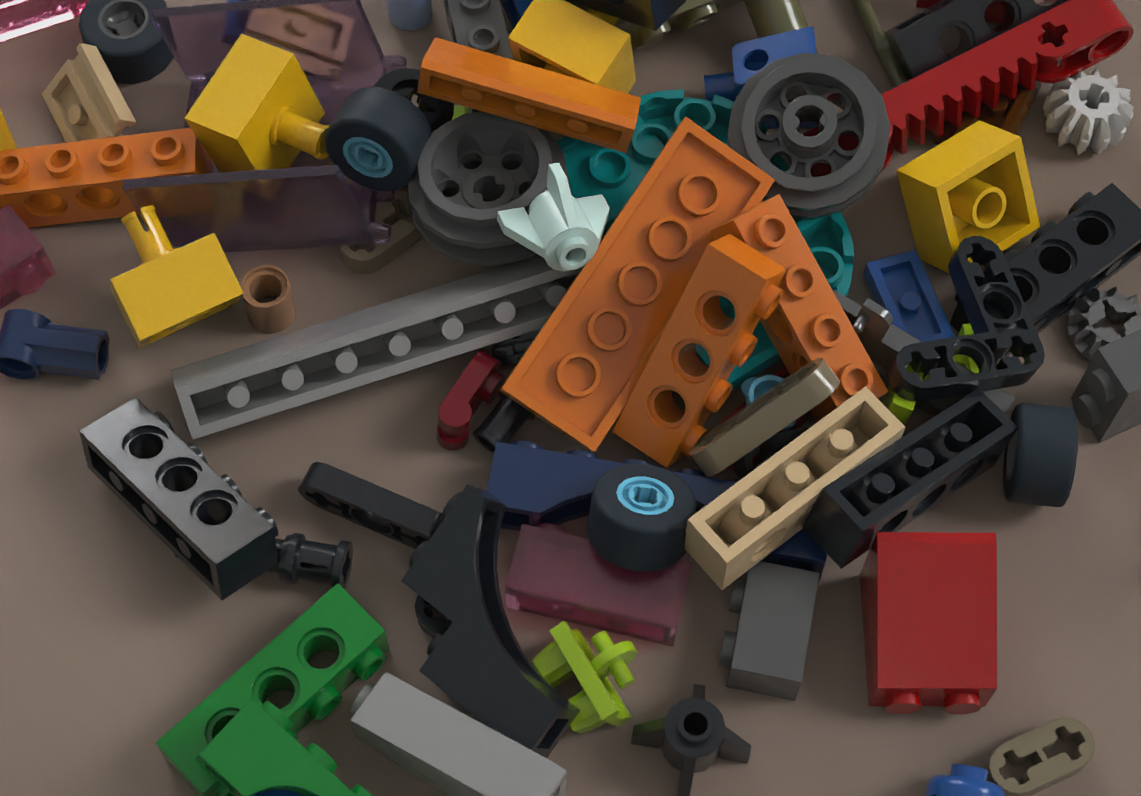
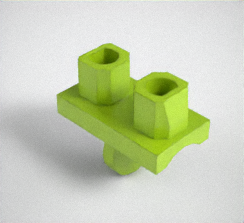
M563 621L549 630L554 641L548 644L532 661L541 676L553 688L573 675H576L584 690L568 700L580 709V712L570 724L571 729L579 734H584L605 723L619 727L630 720L632 716L608 676H613L620 689H624L634 683L635 679L626 666L638 654L632 641L626 640L614 645L605 630L601 631L591 638L599 653L596 656L578 628L571 630L568 623Z

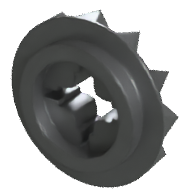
M1116 286L1108 291H1099L1094 287L1087 295L1077 298L1068 315L1067 329L1073 345L1083 356L1092 360L1098 348L1141 329V305L1138 304L1137 294L1128 297L1118 293ZM1106 315L1112 321L1121 320L1125 322L1119 334H1116L1112 327L1104 329L1099 327Z

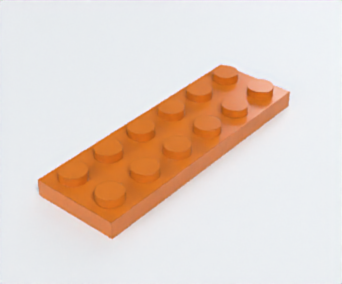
M685 117L601 239L594 257L582 267L499 391L588 452L594 453L629 400L707 245L715 241L710 231L759 204L775 179L692 120Z

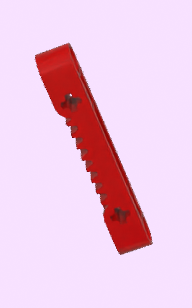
M1068 0L881 94L891 126L886 159L881 171L889 166L893 158L894 149L902 155L907 153V139L910 138L921 146L925 144V130L929 129L937 136L943 135L945 120L959 127L962 125L963 111L977 118L980 116L981 102L995 109L998 107L999 93L1004 94L1011 100L1015 99L1017 84L1032 90L1035 88V80L1040 83L1050 84L1060 82L1111 57L1131 40L1134 33L1132 26L1113 0ZM819 126L802 135L808 137L818 135ZM844 134L839 137L838 144L843 150L851 151L858 146V141L854 135ZM816 163L812 166L810 172L813 177H820L830 174L831 169L825 163Z

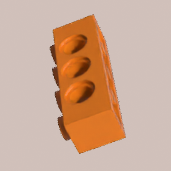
M191 128L0 150V220L7 230L124 217L133 211L136 212V215H140V208L152 204L156 209V213L212 206L213 161Z
M780 194L749 208L710 231L715 240L731 234L787 269L778 285L784 291L779 304L766 320L760 318V322L790 375L817 358H823L840 380L837 389L810 410L816 423L865 386L877 398L888 392Z
M731 234L709 243L612 432L665 468H668L684 456L692 458L689 455L690 450L701 438L708 434V430L703 427L710 412L716 413L723 406L732 391L733 385L727 382L735 365L741 367L750 357L757 344L758 338L753 336L752 333L760 318L766 320L779 304L784 291L778 285L787 269ZM721 296L727 298L733 304L735 319H731L723 313L720 307ZM696 344L701 345L708 352L710 366L699 360L695 349ZM672 391L677 392L683 398L685 411L675 405L672 399Z

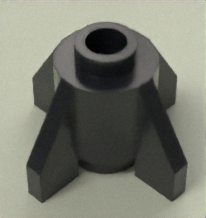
M694 684L691 698L683 699L673 705L665 717L633 726L631 744L660 749L661 745L663 756L669 764L681 771L677 796H690L694 773L705 771L715 763L717 758L748 763L750 758L751 745L725 726L723 715L718 708L705 700L704 685ZM687 731L697 732L698 736L691 735Z

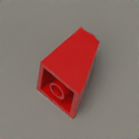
M877 532L860 573L869 706H885L886 711L892 714L915 713L921 710V706L944 707L945 712L950 714H970L979 711L981 707L987 705L997 690L996 533Z

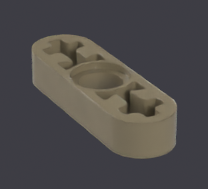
M817 358L804 365L706 434L690 450L689 455L707 477L714 476L824 401L837 389L840 380L823 358Z

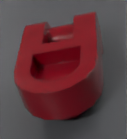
M483 350L473 357L438 409L436 437L438 443L445 449L458 450L467 444L472 416L482 401L491 404L504 384L505 376L499 373L502 365L501 361Z

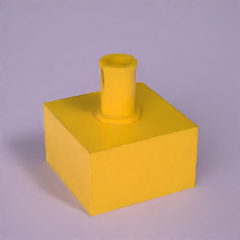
M533 0L508 37L515 61L627 94L636 82L631 36L629 33L615 27L619 18L590 8L586 12L565 0Z
M241 34L184 118L221 175L272 195L300 151L313 155L319 160H324L329 156L325 146V134L329 125L319 123L325 111L295 55Z
M979 120L896 170L918 256L921 260L948 274L949 260L965 238L971 236L985 237L993 241L1003 251L1040 228L1022 139L1018 135ZM968 258L969 263H972L971 258Z
M153 204L140 208L141 212L139 213L148 231H144L135 211L121 218V222L125 225L143 263L110 279V291L139 349L236 305L244 294L215 233L181 248L173 249Z

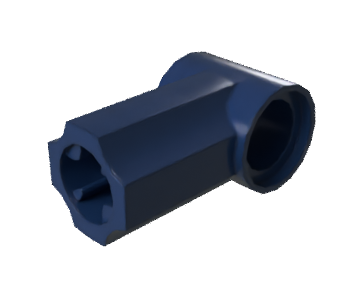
M26 309L8 310L4 315L0 328V373L20 380L36 379L40 376V372L99 380L100 376L105 374L107 368L110 339L105 330L53 324L50 319L34 311Z

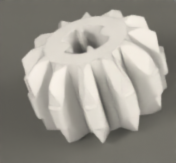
M1098 67L1091 71L1089 75L1081 71L1063 81L1053 83L1050 95L1046 97L1043 105V115L1047 117L1045 122L1046 132L1059 134V147L1071 143L1076 146L1077 153L1080 155L1089 146L1100 155L1103 150L1107 149L1108 144L1116 146L1122 140L1127 130L1126 127L1129 126L1133 118L1132 111L1134 107L1129 104L1131 89L1116 88L1118 84L1117 75L1105 79L1100 76Z

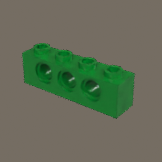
M337 583L155 744L165 760L198 796H233L195 760L251 698L261 707L273 692L282 689L289 690L294 693V697L287 706L279 710L293 723L288 733L297 740L298 736L296 734L313 718L316 721H320L337 708L343 698L341 693L358 678L361 681H365L382 667L387 658L385 654L389 651L386 632ZM321 651H333L339 655L337 661L328 668L317 669L309 665L313 656Z

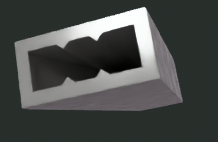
M387 672L383 674L375 686L371 683L367 684L352 704L350 713L354 716L351 719V724L357 739L445 796H566L567 770Z

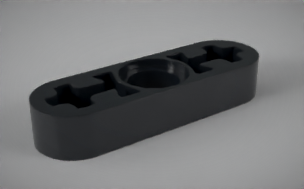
M313 462L298 487L299 493L313 505L414 549L425 540L430 539L443 521L442 513L321 462Z

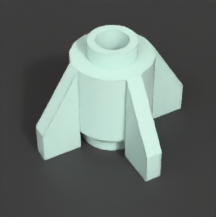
M560 163L549 164L547 176L548 191L541 193L532 201L529 207V215L524 207L497 211V221L504 235L543 257L547 265L552 269L565 272L584 266L594 257L609 217L610 208L602 194L574 198L571 195L567 176Z

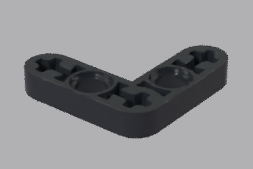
M971 236L965 238L951 256L948 269L974 334L913 343L904 346L898 352L888 368L887 380L893 392L908 401L920 402L970 394L978 388L981 391L1019 386L1027 383L1044 362L1045 353L1043 345L1002 251L998 245L985 237ZM971 258L972 263H969L967 259ZM980 265H983L985 267L983 272ZM993 300L1000 303L1006 309L1008 318L997 319L992 317L985 310L983 301ZM1010 350L1013 356L1003 358L1007 351ZM965 355L970 357L977 364L979 374L968 375L961 372L954 364L953 356ZM1019 357H1022L1025 362L1023 364L1021 363ZM908 365H911L914 372H907L906 368ZM928 372L923 380L917 374Z

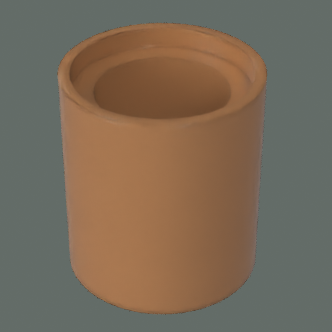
M260 265L248 271L241 281V289L244 293L242 297L251 325L264 333H278L285 330L291 325L296 315V307L287 274L282 269L273 265ZM267 296L278 297L276 300L269 303L259 302L262 298Z

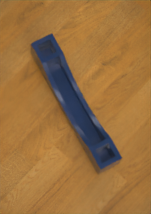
M514 441L511 444L497 442L486 491L507 505L501 528L541 535L565 522L588 516L596 482L608 470L625 464H651L636 459H627L621 463L598 459L594 454L583 450H570L566 453L543 450L541 446L529 441ZM680 469L677 472L670 471L681 477L692 489L697 503L695 514L742 479L737 478L733 481L710 478L702 471L696 469ZM801 529L761 561L820 573V580L826 563L827 553L804 529Z

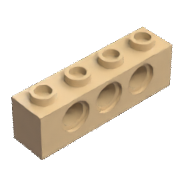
M865 386L687 520L685 550L721 590L725 589L803 529V523L825 486L902 438L905 426Z

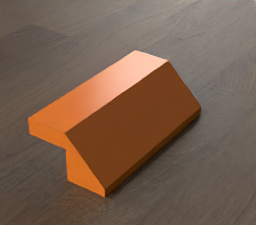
M437 37L434 38L423 58L417 92L623 153L627 152L634 133L641 97Z

